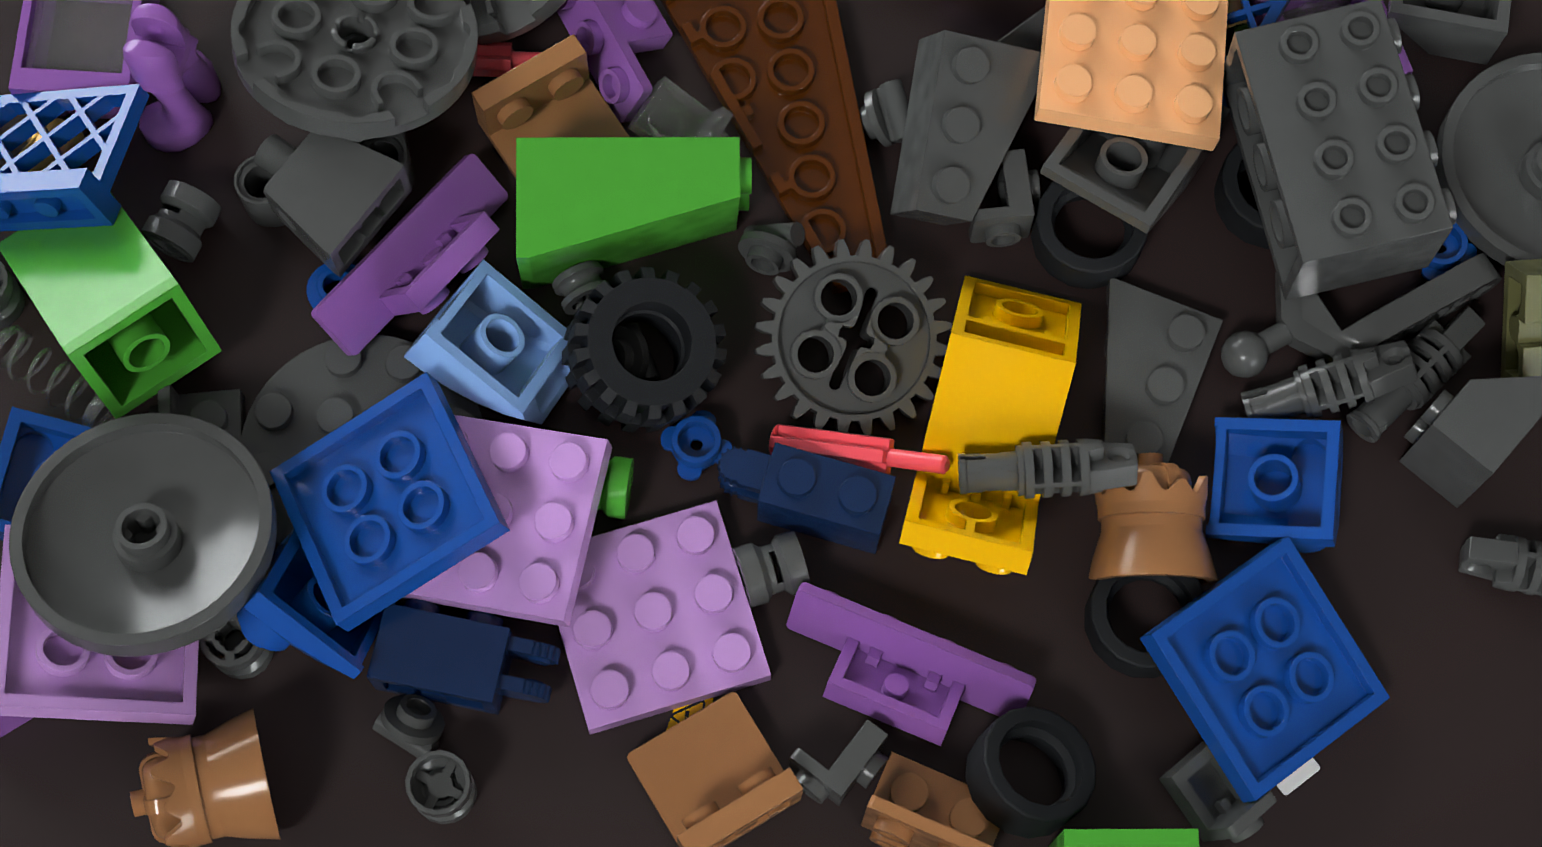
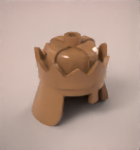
M1141 453L1138 454L1137 485L1103 490V492L1094 493L1098 510V521L1101 522V533L1092 558L1089 579L1103 580L1127 576H1183L1198 578L1201 586L1213 585L1219 581L1202 531V521L1205 520V507L1208 496L1207 475L1199 476L1192 489L1190 474L1185 469L1179 468L1175 463L1163 462V454Z
M254 708L224 722L204 735L192 737L189 734L180 737L147 738L149 746H154L155 752L147 754L141 760L139 775L142 789L131 791L130 799L135 817L148 815L152 834L157 841L170 847H200L213 843L214 839L223 837L281 840L267 781Z

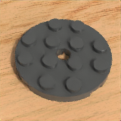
M237 0L231 20V43L238 76L247 91L263 108L286 124L318 135L359 142L413 130L430 122L450 108L460 98L473 76L477 60L478 27L471 3L466 5L464 0ZM352 33H361L370 38L362 43H354L352 49L347 48V42L343 40V38L348 37Z
M376 335L359 354L348 356L333 340H329L300 353L288 361L268 380L255 398L245 420L240 442L258 462L271 490L277 514L276 542L279 545L293 531L294 527L269 471L424 374L422 370L404 358L405 353L412 346L413 342L391 336ZM438 382L454 415L483 419L477 403Z

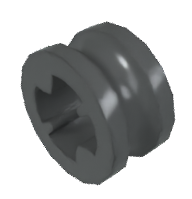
M586 261L568 268L554 279L552 287L555 294L565 297L561 302L565 314L575 315L592 291L604 281L601 280L604 269L600 262Z

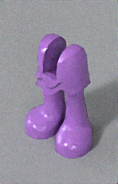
M146 3L139 5L133 11L131 26L135 33V39L126 42L123 47V57L134 80L140 84L144 91L151 92L158 100L145 107L139 120V128L148 144L156 150L167 153L181 152L198 143L209 132L213 125L212 114L200 103L216 101L221 95V83L212 62L201 51L196 50L198 39L190 34L189 29L181 24L178 17L163 5Z

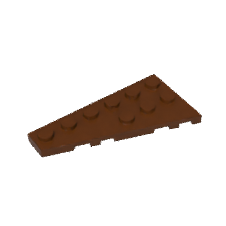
M660 0L790 222H799L804 227L805 239L803 244L809 255L811 256V249L819 245L828 258L831 259L834 257L835 242L844 239L850 255H856L861 241L867 239L870 240L872 257L878 258L887 245L836 0ZM827 283L832 294L849 292L840 283Z

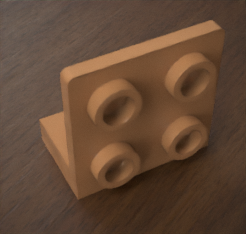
M574 34L471 92L479 125L515 179L516 138L630 137L591 81L587 53Z
M735 692L726 694L634 749L627 756L630 766L678 847H725L799 802L804 790L790 767L783 770L740 697Z
M891 752L889 760L876 790L869 800L861 823L862 827L872 830L869 839L881 847H993L1000 829L989 822L972 801L966 783L894 752Z

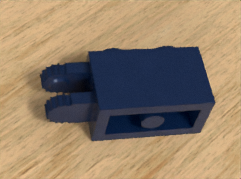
M775 443L772 455L751 449L744 451L742 447L737 449L735 446L733 449L729 450L727 448V452L721 453V459H718V464L720 465L717 466L720 475L718 477L720 488L724 489V493H730L731 496L735 494L739 499L758 504L757 521L876 554L891 502L896 476Z
M406 599L404 606L392 604L384 609L366 676L376 690L400 695L417 694L430 701L497 715L499 714L503 696L537 703L549 702L552 692L550 686L535 679L508 676L512 658L544 666L557 665L561 654L559 648L546 643L515 637L510 628L503 627V619L488 613L468 611L465 619L441 614V606L419 599Z

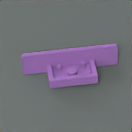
M567 0L557 10V13L570 36L574 34L585 49L588 69L612 112L620 123L630 122L653 90L634 53L663 49L673 36V33L654 0Z
M475 154L465 155L312 310V317L346 355L352 356L359 354L394 316L420 312L422 315L429 313L449 295L450 290L446 285L458 272L463 274L470 271L488 254L489 250L485 244L500 230L490 217L508 199V193Z
M807 582L800 584L786 623L788 629L841 651L822 697L941 746L959 700L1001 717L1011 709L1026 707L1037 681L1034 676L1017 670L1009 664L983 656L959 646L951 640L925 632L901 622L893 616L879 613L843 598L835 592L821 589Z

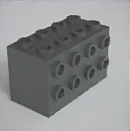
M1368 0L1234 32L1224 64L1223 93L1227 106L1230 109V117L1285 301L1426 268L1456 223L1457 213L1453 196L1448 188L1440 187L1434 168L1438 164V151L1435 139L1429 130H1422L1416 111L1420 107L1417 82L1411 73H1404L1399 54L1402 51V38L1398 23L1395 18L1386 17L1381 0Z

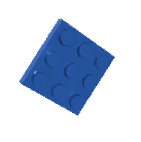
M425 372L269 471L334 622L347 632L510 531L438 381L428 372Z
M1289 536L1270 544L1140 637L1143 645L1243 803L1257 801L1390 698Z

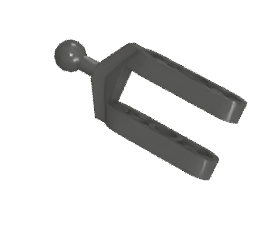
M1485 253L1478 254L1370 313L1346 329L1341 330L1317 293L1285 301L1276 272V324L1258 334L1246 330L1233 333L1224 341L1221 347V360L1224 368L1231 375L1240 378L1253 377L1265 369L1269 354L1289 345L1316 360L1324 359L1325 364L1334 362L1332 356L1341 353L1342 359L1350 357L1349 350L1355 348L1364 349L1407 339L1421 331L1431 320L1439 321L1480 298L1494 288L1502 280V276Z

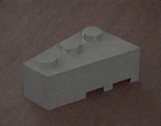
M948 30L919 39L891 215L944 226L971 222L1037 93L1041 52Z

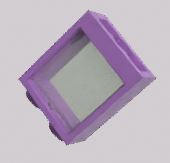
M23 0L8 86L9 91L13 95L139 84L134 80L124 60L123 47L126 42L135 39V33L131 26V17L136 7L146 3L159 4L160 0ZM114 107L102 116L101 119H112L118 114L120 107ZM76 110L65 111L60 116L70 117Z

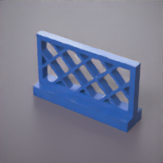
M140 84L0 95V128L17 115H28L5 133L0 134V159L4 158L6 164L0 168V232L114 225L122 205L112 196L110 190L150 96L141 88ZM114 107H120L115 117L100 128H97L94 122ZM76 110L73 115L50 132L48 131L46 125L65 111ZM87 128L91 134L63 154L60 147ZM39 132L42 138L16 157L13 156L11 151ZM102 150L94 172H91L88 168H78ZM51 154L54 156L55 161L42 171L28 172Z

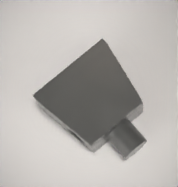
M310 132L296 148L277 134H272L262 142L254 159L256 165L273 176L267 182L263 191L272 211L339 277L344 274L412 191L404 165L355 141L344 138L328 137Z

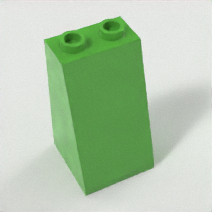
M740 137L516 138V260L522 288H538L552 284L559 274L582 262L598 261L603 268H607L736 230L738 212L749 211V194L752 193L751 157H740Z
M122 207L112 226L21 230L0 242V252L62 349L115 419L121 418L156 395L162 388L176 382L222 351L178 282Z

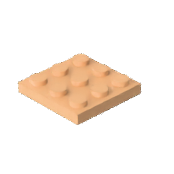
M1046 0L1034 120L1213 151L1220 140L1228 0Z

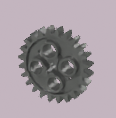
M844 239L835 242L834 257L831 259L828 258L819 245L811 249L813 263L811 268L798 258H795L790 262L791 270L796 278L793 282L778 275L772 280L776 289L782 294L780 300L775 298L761 299L760 305L773 314L772 320L754 324L756 331L770 335V343L754 349V355L772 357L773 365L760 374L761 379L779 377L783 384L777 389L772 398L775 401H779L792 395L796 402L790 416L793 419H797L808 410L813 411L812 428L822 429L830 418L834 419L835 431L847 433L851 421H855L861 435L871 436L872 421L877 418L886 431L894 430L895 419L893 411L898 410L909 419L914 418L917 414L910 399L916 396L919 399L930 401L935 397L924 382L927 378H940L942 369L933 362L936 356L946 354L947 345L937 342V334L951 329L952 323L935 320L933 312L940 309L946 303L945 298L927 300L924 292L934 280L932 276L914 282L910 275L915 267L916 260L911 258L897 268L892 265L894 247L890 245L880 253L878 258L872 257L870 240L864 239L861 241L856 255H850ZM827 283H840L850 292L852 301L846 314L841 316L833 315L826 311L822 305L821 293ZM868 288H873L876 291V298L859 331V336L867 341L866 348L860 347L850 353L841 384L838 389L834 390L830 388L829 381L839 364L847 342L838 336L839 330H847L855 325L862 307L864 295ZM885 306H895L906 316V331L899 339L888 338L882 334L878 327V315ZM808 338L818 339L828 349V363L823 370L817 373L807 371L798 360L799 346ZM865 361L878 365L884 375L883 387L874 396L865 395L859 391L855 384V371Z

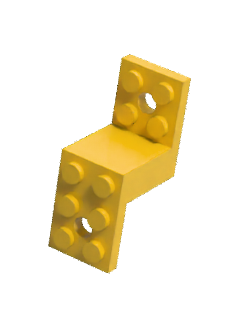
M965 275L922 448L924 453L946 455L950 460V468L945 474L916 472L899 544L911 546L915 552L928 558L944 559L951 556L975 562L980 569L992 574L1006 575L1015 572L1027 575L1033 554L1041 494H1035V498L1031 499L1018 496L1017 491H985L981 493L960 494L958 453L986 454L1015 451V446L1021 445V442H1031L1032 445H1039V441H1050V444H1055L1076 366L1082 303Z

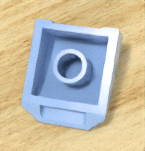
M484 259L450 296L404 355V358L424 373L428 372L438 382L471 401L501 414L541 425L568 388L565 377L571 371L569 365H562V351L568 343L567 340H564L567 328Z

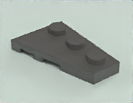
M1113 278L1109 280L1106 287L1107 332L1105 334L1104 346L1106 364L1101 440H1103V443H1132L1136 450L1137 459L1138 454L1161 453L1163 454V462L1169 463L1223 320Z

